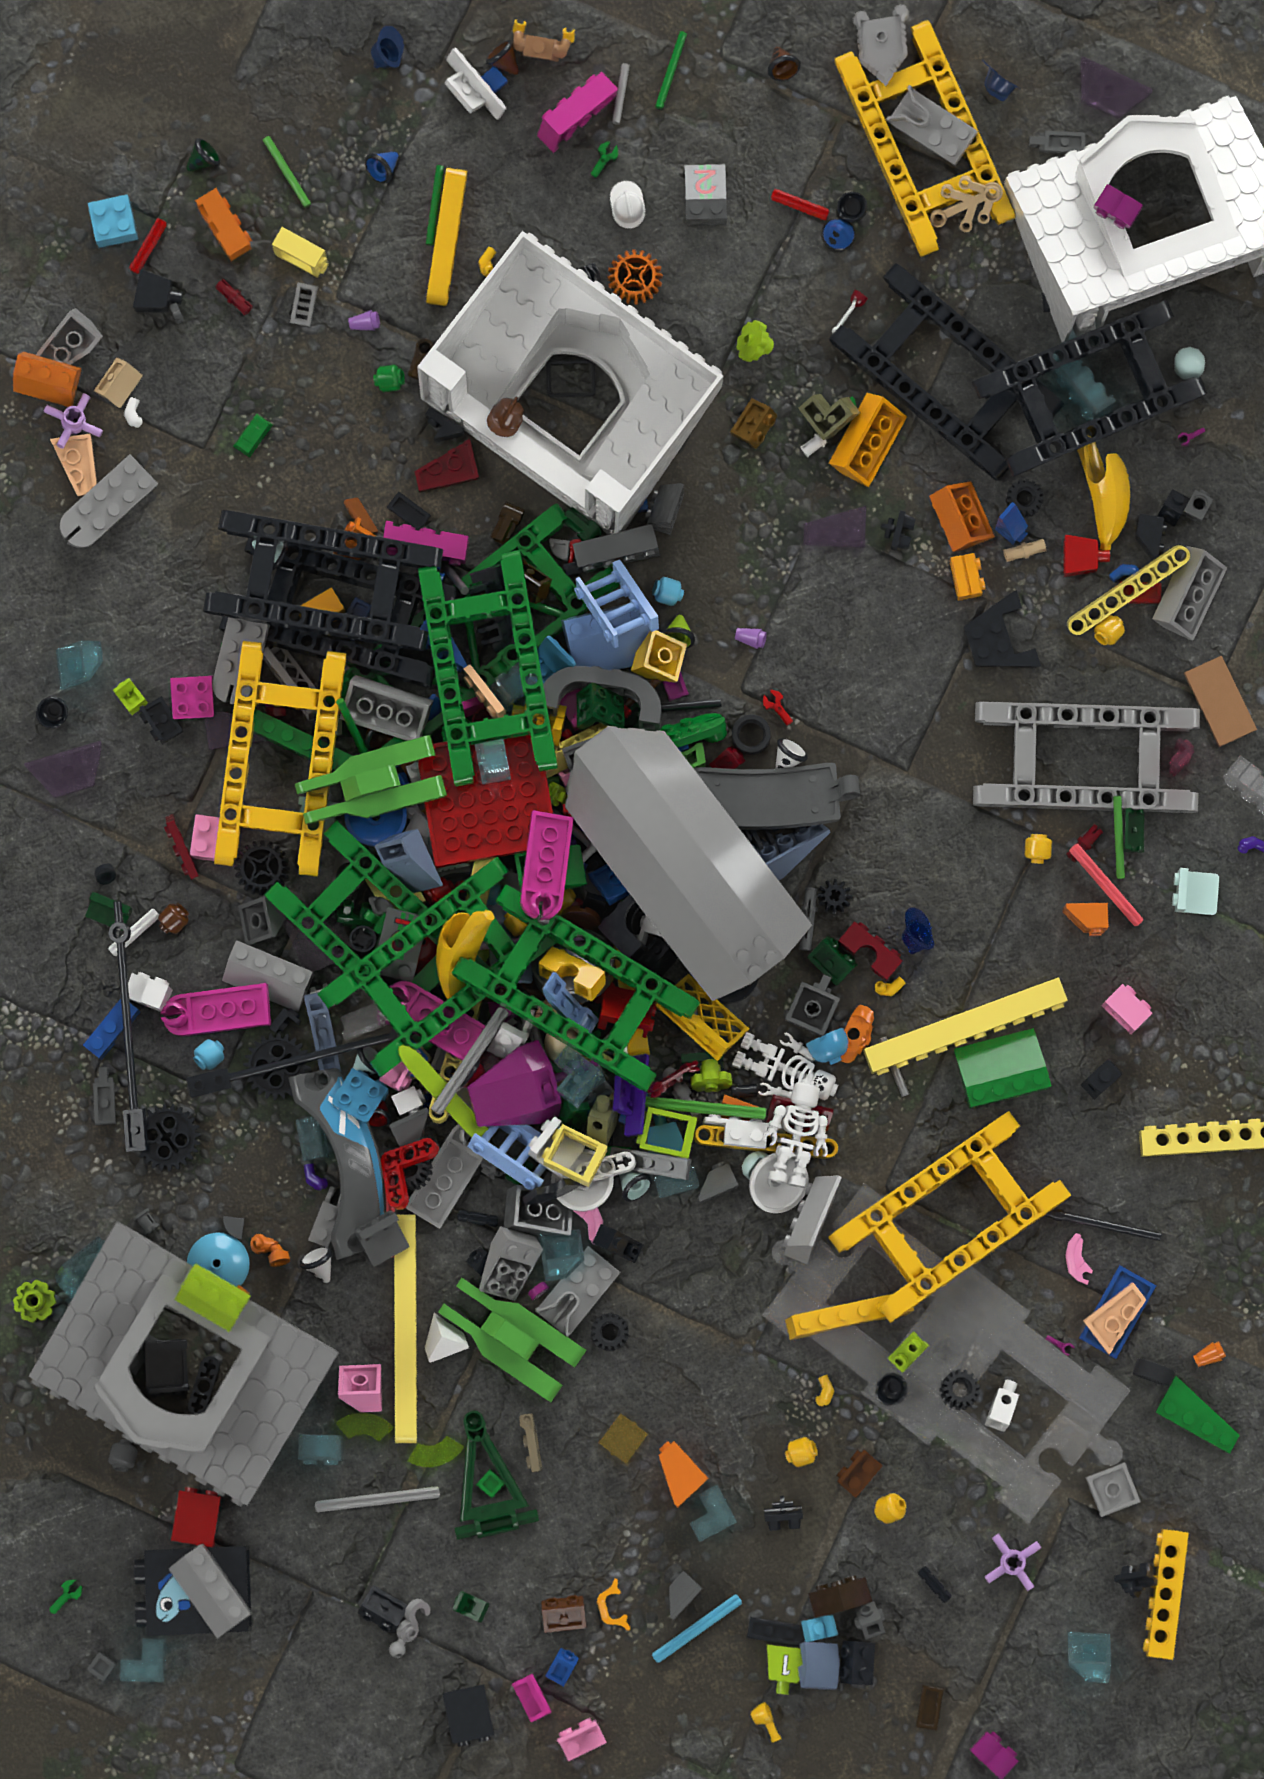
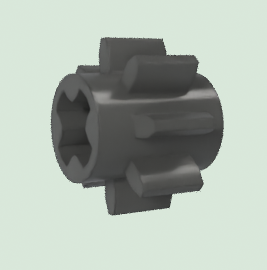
M482 1159L481 1167L483 1169L481 1172L489 1178L494 1179L495 1176L500 1177L505 1173L486 1159Z

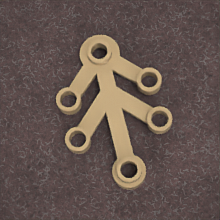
M962 176L959 180V187L963 190L971 189L979 192V194L973 196L954 190L952 185L945 184L942 186L941 195L944 198H954L962 202L945 210H934L930 216V223L934 227H942L948 217L967 209L965 218L961 220L960 229L963 232H969L972 229V219L977 204L985 201L983 210L978 214V221L986 224L991 217L990 211L993 202L999 201L1002 197V187L995 182L983 185L973 182L969 176ZM966 180L969 184L963 185L962 181ZM944 189H949L951 192L945 193ZM994 189L996 193L991 194L989 190ZM940 214L942 218L938 219L935 215ZM981 215H987L988 218L982 219ZM963 223H968L970 226L964 227Z

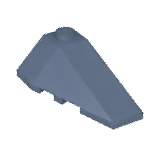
M823 824L813 825L809 828L800 827V832L798 833L793 832L787 835L780 833L775 835V844L770 845L767 841L764 842V839H762L764 849L760 851L754 843L751 845L776 878L781 880L830 833V830Z

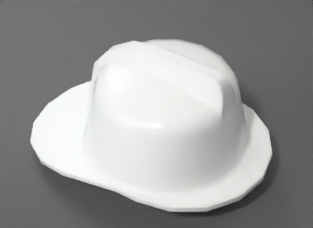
M631 181L617 183L610 193L614 219L624 228L637 227L645 217V206L641 189Z

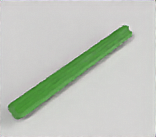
M646 1096L645 1108L652 1107L662 1110L763 1120L766 1118V1109L760 1107L659 1097L651 1098Z

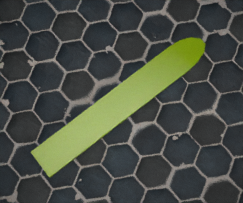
M399 1046V1056L406 1068L437 1100L447 1083L416 1050L408 1046ZM455 1093L445 1110L471 1138L475 1133L481 1137L488 1130L487 1126H477L474 1112Z

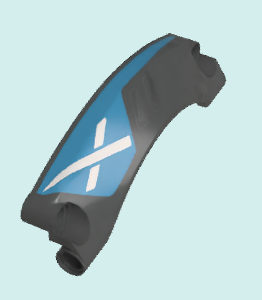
M330 1068L289 1077L295 1103L310 1113L320 1124L333 1147L338 1162L341 1197L338 1216L330 1235L336 1260L353 1256L355 1253L364 1252L354 1230L386 1213L382 1166L368 1122L363 1123L332 1104L333 1098L345 1080L339 1069Z

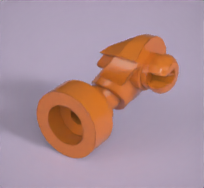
M256 1234L251 1239L250 1247L253 1252L257 1254L271 1252L268 1256L270 1266L277 1267L290 1262L289 1252L283 1250L274 1239L265 1237L262 1234Z

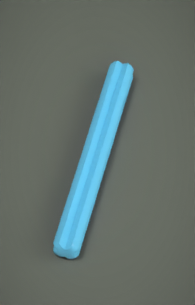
M733 1595L652 1654L657 1663L661 1662L741 1605L742 1601L739 1596Z

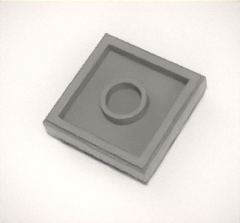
M1125 1462L1086 1477L1101 1517L1141 1502Z

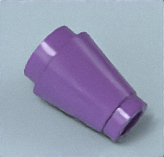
M371 310L349 318L350 329L375 331V328L380 327L378 312Z
M737 628L735 640L756 649L758 647L763 648L767 633L762 631V629Z

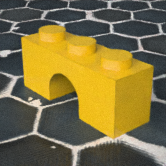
M552 946L538 963L540 976L547 980L552 972H556L561 979L566 976L576 977L573 980L574 992L590 1001H593L606 985L605 972L601 968L592 966L583 959L568 954L563 949Z

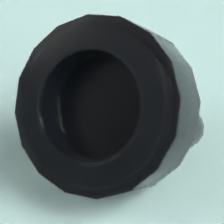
M110 863L98 866L94 873L97 882L102 885L110 884L116 878V872Z

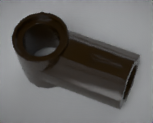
M426 338L420 339L417 342L408 376L419 380L417 367L428 354L421 353V347L423 345H429L431 348L434 346L432 341Z
M506 501L499 514L500 519L492 532L491 539L503 545L508 542L515 527L520 524L525 510Z

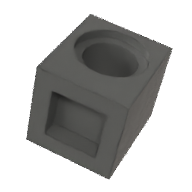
M1195 490L1182 515L1200 524L1213 501L1210 498L1211 495L1203 490ZM1193 502H1202L1204 508L1201 510L1196 509Z

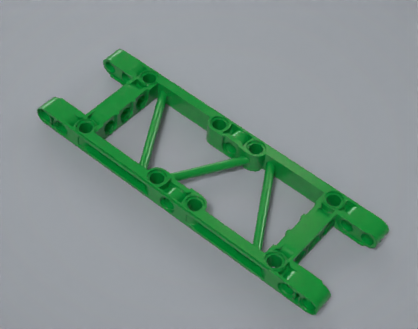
M558 503L552 505L461 579L468 588L482 583L480 581L473 584L469 574L501 564L502 553L520 550L527 563L550 577L552 583L549 589L567 611L564 612L540 602L537 604L529 602L530 608L557 617L554 622L535 636L537 649L545 637L549 635L554 639L563 631L561 620L583 615L589 610L582 598L579 599L574 589L576 585L542 546L546 540L562 528L564 524L562 521L567 519L564 515L565 511ZM523 538H528L531 543L529 546L523 547L520 545V541ZM609 567L604 571L598 572L585 585L611 575L613 569ZM613 582L590 593L594 599H598L611 593L620 584ZM575 600L583 603L579 609H574L571 605ZM425 608L414 616L411 626H422L426 617ZM435 611L432 615L435 619H439L442 613ZM473 621L465 622L472 667L480 677L487 679L486 685L491 690L519 667L518 659L514 661L508 659L509 653L516 652L515 644L506 646L497 654L495 659L486 666L480 667ZM379 644L373 650L376 651V649L381 648L382 644ZM384 661L382 665L389 667L391 661ZM351 667L344 673L341 698L345 701L350 680L355 675L391 687L393 686L381 675L374 673L362 675L360 673L361 670ZM434 676V680L432 683L434 685H437L436 676ZM460 686L462 702L476 697L473 688L468 689ZM333 697L325 699L330 707L335 704ZM442 712L426 724L421 737L428 735L432 737L442 729L444 725ZM394 737L381 748L402 743L406 740Z

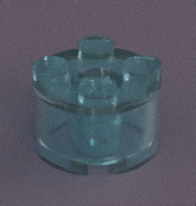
M498 739L476 744L475 749L482 784L511 780L504 740Z

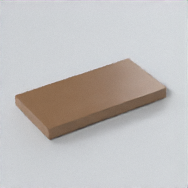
M1222 656L1184 672L1185 678L1219 747L1257 730Z

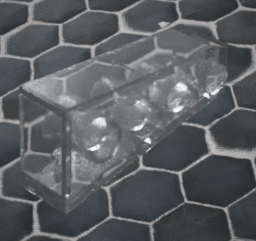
M1240 755L1222 777L1225 779L1224 783L1231 789L1236 788L1239 790L1242 798L1248 802H1254L1257 805V809L1264 814V777L1261 776L1263 772Z

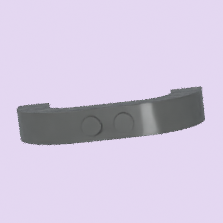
M574 666L557 671L544 683L548 713L551 716L558 715L560 702L567 693L574 690H582L593 682L616 694L629 697L638 704L641 710L639 729L649 731L660 730L661 703L659 696L646 680L637 675L626 673L619 669L606 670L599 666Z

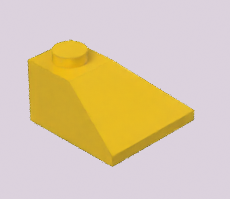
M650 630L635 653L631 671L647 679L676 683L678 682L687 644L657 630L653 632Z

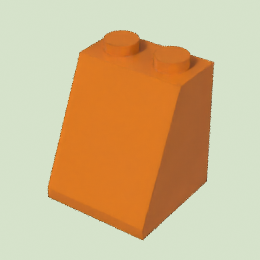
M667 1441L659 1449L661 1452L659 1459L676 1507H679L709 1478L675 1441L672 1443Z

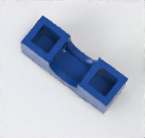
M121 999L83 1044L84 1047L101 1060L115 1045V1040L123 1031ZM130 1003L132 1024L141 1011Z

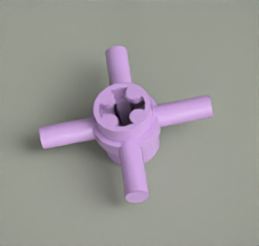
M83 394L77 406H70L64 412L46 405L44 412L60 419L64 429L56 444L59 448L64 449L70 435L78 434L82 430L99 438L101 437L103 430L86 423L83 413L90 399L89 395ZM74 418L78 419L76 423L72 422Z
M999 1533L992 1537L1003 1555L1000 1559L1001 1566L984 1576L988 1583H991L1006 1572L1010 1575H1017L1027 1591L1032 1589L1034 1585L1024 1572L1026 1558L1041 1549L1039 1543L1036 1541L1020 1552L1010 1550ZM1010 1557L1018 1558L1019 1561L1016 1563V1568L1008 1566L1007 1563Z

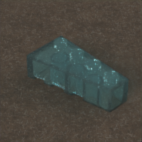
M1053 353V359L1059 362V357ZM1082 359L1054 370V373L1057 375V382L1062 388L1065 387L1068 390L1070 400L1080 406L1082 409L1080 412L1085 420L1091 421L1098 417L1100 418L1113 409L1116 400L1112 395L1107 397L1105 387L1101 382L1096 383L1094 381L1093 372L1087 366L1082 367Z

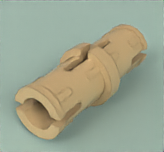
M1040 539L1031 543L1023 542L1019 546L1004 549L1003 551L1006 562L1019 558L1027 559L1033 554L1046 552L1047 550L1044 539Z

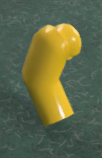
M491 247L486 249L478 261L480 271L485 277L492 271L491 260L497 253Z
M828 1375L818 1378L822 1387L820 1395L816 1397V1403L819 1406L828 1405L834 1394V1388Z

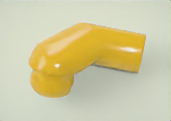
M900 976L892 983L878 981L875 984V991L882 996H893L906 983Z

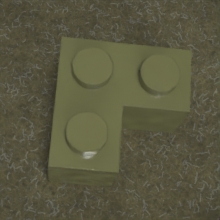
M822 394L813 395L798 408L822 440L831 439L860 414V411L849 397L840 398L830 406Z

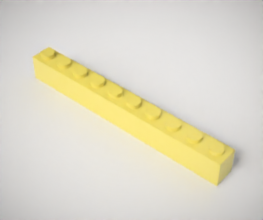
M1058 977L865 1048L863 1052L871 1073L877 1072L879 1076L889 1072L888 1068L896 1065L898 1069L908 1065V1061L916 1058V1061L928 1058V1053L933 1051L936 1054L947 1051V1046L955 1044V1047L966 1044V1039L974 1037L975 1040L987 1036L986 1032L994 1030V1033L1006 1029L1005 1025L1013 1022L1014 1026L1025 1022V1018L1032 1015L1033 1018L1040 1017L1045 1014L1044 1011L1052 1008V1011L1059 1010L1064 1007L1063 1004L1068 1000Z

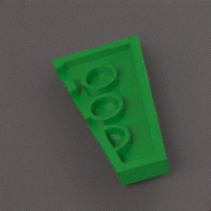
M1174 1376L1155 1413L1230 1454L1240 1435L1177 1376Z

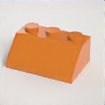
M21 352L17 355L13 372V391L70 407L74 403L82 368L27 352Z
M971 481L945 486L929 496L953 552L968 549L995 537Z

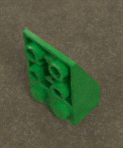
M570 845L564 890L587 884L581 845ZM526 852L514 854L520 891Z

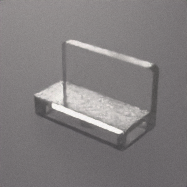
M374 1003L341 1017L345 1029L342 1032L344 1040H352L387 1025L385 1017Z

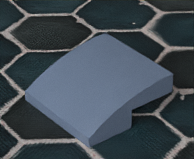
M801 1643L800 1650L803 1665L798 1667L801 1688L837 1689L839 1678L838 1644Z

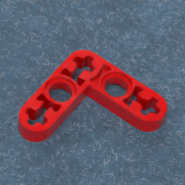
M424 1138L390 1150L382 1155L381 1166L389 1205L396 1210L406 1208L409 1203L403 1169L432 1159L438 1154L439 1146L432 1139ZM428 1145H431L432 1147L429 1148V1152H426L425 1150L428 1149ZM410 1150H413V1158L410 1160H406V1153ZM391 1158H393L394 1161H392V1165L390 1166L388 1163L391 1162ZM398 1176V1183L391 1186L390 1181L392 1177ZM397 1194H398L400 1197H402L401 1199H399V1203H398V1204L395 1202L396 1200H398Z

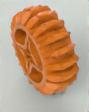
M635 249L632 250V255L625 251V258L618 255L617 259L619 262L612 261L614 267L608 270L611 273L608 276V280L613 282L609 284V287L615 288L613 290L614 294L620 293L619 297L621 300L627 297V304L630 303L631 299H634L635 305L638 304V299L646 303L645 297L653 299L651 292L657 294L659 292L657 287L662 285L659 279L663 278V274L658 273L661 271V266H655L657 259L650 261V253L644 257L643 250L640 251L639 255H636ZM630 263H640L643 265L636 268ZM624 268L627 277L620 284L618 275L621 269ZM650 270L652 274V280L650 284L646 286L643 277L646 275V272ZM632 274H635V276L638 274L639 280H635V278L632 280ZM635 286V287H637L640 291H630V290H627V289H629L630 287Z

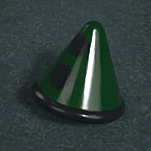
M197 138L186 165L187 171L219 166L220 157L216 150L206 140Z

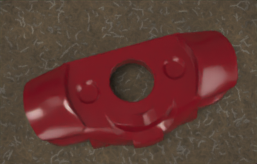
M698 1061L685 1063L680 1069L669 1074L667 1077L654 1082L647 1093H651V1098H657L674 1084L681 1083L684 1073L701 1070L697 1067Z

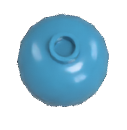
M839 1028L808 1042L806 1046L812 1058L817 1062H830V1065L841 1061V1056L846 1053L848 1038L844 1029Z

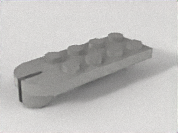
M129 454L64 513L59 525L63 540L78 527L80 530L68 540L67 544L76 548L91 546L148 495L158 483Z
M252 606L249 612L256 615L261 609L258 606ZM228 617L212 682L213 691L221 701L234 704L243 641L262 643L263 653L270 625ZM231 685H234L233 692H232V696H231V695H230ZM245 687L242 690V696H251L253 689Z
M459 1124L451 1130L432 1161L433 1168L430 1170L433 1173L428 1175L431 1178L430 1181H425V1187L420 1185L421 1189H415L406 1206V1209L439 1229L443 1226L483 1157L467 1147L470 1136Z

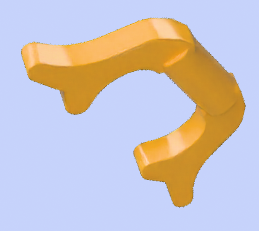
M614 1579L610 1588L602 1592L597 1598L600 1616L606 1624L620 1625L626 1630H630V1626L626 1622L627 1615H623L618 1619H612L608 1613L605 1602L606 1597L610 1594L621 1593L617 1588L618 1580Z

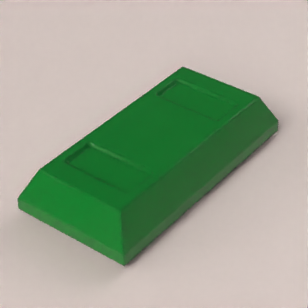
M256 413L233 447L250 458L273 424Z

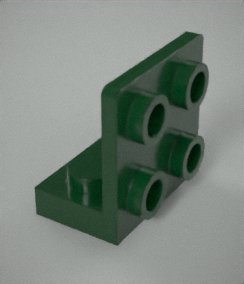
M593 682L576 693L577 728L585 730L597 721L606 726L625 729L623 696Z

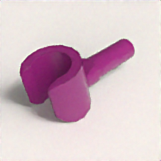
M1203 427L1193 433L1179 434L1178 439L1183 436L1188 438L1187 442L1181 445L1187 446L1191 439L1204 433L1205 429Z
M1049 1335L1045 1339L1060 1348L1063 1355L1070 1356V1354L1065 1352L1067 1345L1074 1349L1072 1344L1059 1342Z

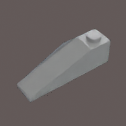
M74 308L69 311L36 355L71 365L90 353L103 336L90 319Z

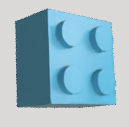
M128 194L88 203L98 248L138 240Z

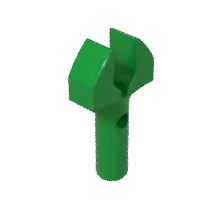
M610 141L602 143L598 148L601 157L591 172V176L594 178L599 176L607 161L613 160L615 162L618 158L617 145L612 153L606 155V149L609 147Z
M76 1580L65 1581L61 1585L63 1587V1594L49 1608V1611L52 1614H56L69 1599L74 1598L78 1600L82 1596V1585H80L76 1592L69 1593L70 1586Z

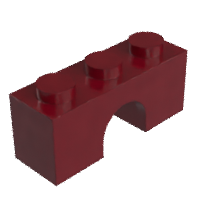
M854 921L839 939V944L853 956L861 948L868 947L872 949L876 954V961L870 969L886 982L903 960L900 959L901 954L893 948L889 950L884 946V940L877 935L873 937L868 933V927L861 922L857 924Z

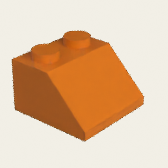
M1066 903L1063 907V913L1083 933H1089V936H1102V933H1105L1108 929V903Z

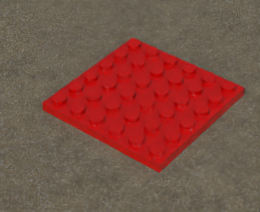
M531 735L470 745L475 776H473L474 783L456 787L447 741L433 744L436 756L420 759L418 767L421 780L441 775L447 793L445 797L425 802L435 868L526 852L531 812L534 810L553 814L546 771L539 772L538 764L536 765Z

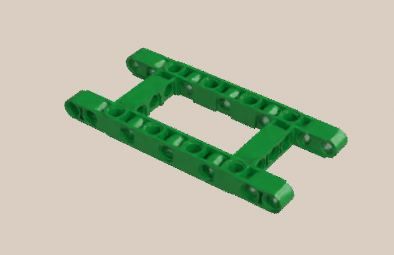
M520 550L502 553V560L500 561L505 591L445 601L441 575L438 572L437 566L418 568L455 787L474 783L473 776H475L470 745L531 735L536 765L538 764L539 772L558 768ZM515 597H522L524 599L519 605L513 603ZM440 611L442 616L439 619L431 618L432 613ZM510 615L527 709L523 714L512 716L506 714L501 718L490 720L484 718V721L467 723L449 625ZM524 636L531 639L526 645L520 643V639ZM447 651L449 655L446 659H439V653ZM531 676L538 679L534 685L527 684V679ZM454 691L456 695L453 699L448 700L445 698L447 692ZM536 717H543L545 719L541 725H535L533 721ZM456 731L463 733L462 737L458 740L452 739V734Z
M335 820L323 834L329 839L328 842L350 862L347 868L309 907L279 882H276L264 895L340 969L346 972L361 959L325 925L324 921L365 878L378 888L399 910L421 915L429 908L350 834L344 826ZM365 856L369 857L372 861V865L367 869L360 865L361 858ZM397 885L402 889V894L399 897H393L390 894L392 886ZM431 916L432 923L429 926H434L436 920L433 916ZM305 917H311L314 920L312 928L308 929L303 926L302 920ZM443 925L428 935L436 945L438 944ZM337 945L343 947V956H334L332 953L333 947ZM436 955L413 978L412 982L427 992H430L439 982ZM478 955L476 956V963L486 969L490 968ZM360 966L359 974L361 976L369 974L368 967ZM395 996V997L398 999L399 1002H403V1001H404V1000L400 999L399 997ZM417 1034L412 1035V1037L419 1043L420 1036H418ZM426 1042L424 1045H422V1047L427 1051H429L434 1046V1044L430 1042Z
M498 857L317 993L329 1009L334 1004L338 1005L362 987L387 1019L399 1037L377 1053L375 1058L369 1062L380 1077L402 1062L398 1052L399 1046H408L414 1050L419 1049L486 997L466 985L417 1022L408 1014L405 1005H402L395 997L392 988H389L382 980L380 972L447 922L454 914L461 911L471 916L476 911L489 910L479 896L502 880L503 876L509 872ZM460 890L468 893L467 901L459 899L458 892ZM431 915L435 918L436 923L434 926L426 924V916ZM494 917L483 941L498 959L494 965L488 968V970L497 975L515 947V943ZM546 936L531 962L557 942ZM397 940L402 943L403 948L401 951H395L392 948L393 941ZM360 966L368 967L369 975L367 977L359 974ZM445 1007H450L453 1010L452 1018H446L443 1015ZM412 1032L420 1035L419 1043L411 1042L410 1034Z
M505 885L495 900L496 903L503 907L502 910L526 923L528 926L497 975L475 961L467 960L463 957L458 960L451 974L595 1063L647 1092L657 1075L649 1070L650 1067L625 1053L624 1049L654 1001L676 1015L684 1016L688 1019L692 1018L700 1001L559 915L549 919V923L546 925L540 924L538 918L541 916L542 905L539 904L538 909L540 912L537 919L529 917L520 905L521 892ZM546 936L636 990L606 1040L598 1039L590 1034L588 1029L568 1017L565 1019L552 1011L553 1008L516 989L517 983ZM577 937L582 938L585 945L581 947L576 946L574 939ZM617 959L620 961L621 966L613 968L610 965V960ZM654 981L656 989L649 990L646 987V982ZM502 986L505 988L506 993L502 996L497 995L495 988ZM539 1008L542 1015L540 1017H533L530 1010ZM575 1030L578 1037L570 1039L567 1036V1031ZM605 1051L611 1052L614 1059L611 1061L605 1060L603 1053Z

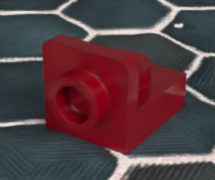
M731 746L725 749L709 765L712 768L736 769L746 760L738 748Z

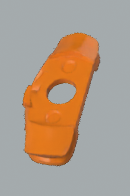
M858 1005L844 1029L848 1038V1049L841 1056V1061L844 1063L853 1062L856 1056L861 1054L862 1050L870 1044L874 1012L867 1006ZM852 1028H856L860 1032L856 1040H851L848 1037V1031Z

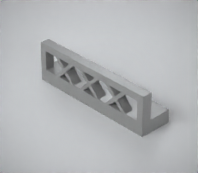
M273 647L272 649L264 648L263 661L282 685L298 687V683H304L309 688L316 689L288 650ZM281 650L285 655L284 662H279L273 654ZM286 667L296 669V678L289 676L285 670ZM324 700V705L329 707L328 703ZM300 708L309 721L317 715L315 710Z

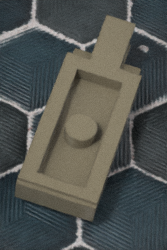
M533 1414L520 1415V1426L526 1431V1435H523L524 1446L529 1450V1456H526L528 1469L531 1468L532 1472H540L543 1468Z

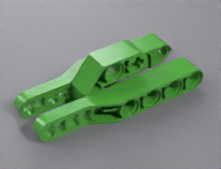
M430 735L352 756L333 773L294 784L297 794L311 792L341 783L345 802L304 813L305 824L319 822L344 814L371 818L447 796L441 775L400 786L396 767L412 761L418 762L420 759L429 756H436Z
M461 1278L456 1287L491 1310V1314L483 1326L479 1328L445 1304L442 1305L438 1313L469 1333L482 1356L549 1402H552L563 1385L528 1362L529 1358L540 1344L575 1368L586 1350L520 1304L494 1300Z

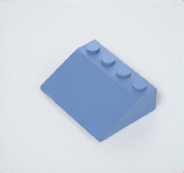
M624 605L603 609L602 611L605 614ZM633 610L609 622L613 628H616L639 618L640 614L638 611L635 612ZM592 613L561 620L568 653L573 657L576 666H599L606 670L631 667L636 651L650 632L647 625L636 627L618 635V647L614 648L611 642L606 641L603 630Z

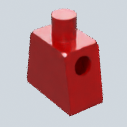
M1073 535L1064 536V577L1095 573L1098 570V562H1110V550H1098V540Z

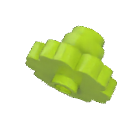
M754 320L752 323L747 322L742 328V335L737 339L739 358L747 362L757 361L762 355L769 354L772 351L774 342L769 337L768 332H766L767 326Z
M715 1059L702 1061L700 1074H694L690 1078L692 1090L697 1092H719L721 1089H728L732 1086L731 1073L721 1071V1066Z
M39 1280L33 1281L32 1284L24 1282L22 1286L17 1288L19 1296L13 1299L14 1310L21 1312L23 1320L32 1323L36 1322L37 1319L44 1321L53 1314L51 1307L56 1305L55 1292L48 1290V1284ZM35 1297L38 1298L37 1305L32 1304V1299Z

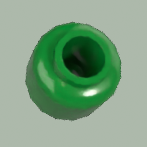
M397 365L380 366L373 376L375 386L379 387L382 392L398 391L405 384V375L403 369Z

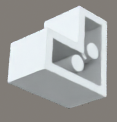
M138 972L137 975L132 973L128 982L129 1000L159 1012L162 1011L173 991L166 980L155 977V980L150 979L149 975Z

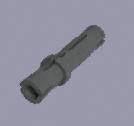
M805 888L804 905L801 906V910L812 926L808 930L807 939L806 933L800 939L799 950L812 951L815 912L818 911L816 907L818 889ZM811 900V904H810V914H809V917H808L809 901Z

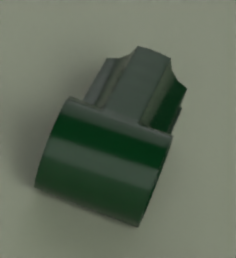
M571 507L564 514L567 519L562 522L572 529L581 541L598 538L604 532L597 523L591 519L588 520L574 507Z

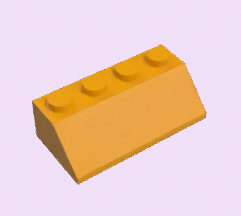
M871 393L865 395L858 408L860 414L851 421L829 461V464L840 473L866 487H869L907 418L904 413L883 396Z

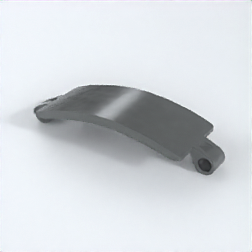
M835 763L777 769L693 768L740 830L784 829L837 822L841 818L839 802L855 799L860 796L859 776L846 775L837 779Z

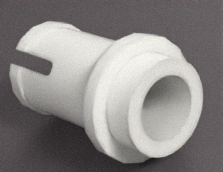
M816 433L814 434L815 437L803 446H800L807 457L820 447L824 448V444L827 443L826 440H822Z

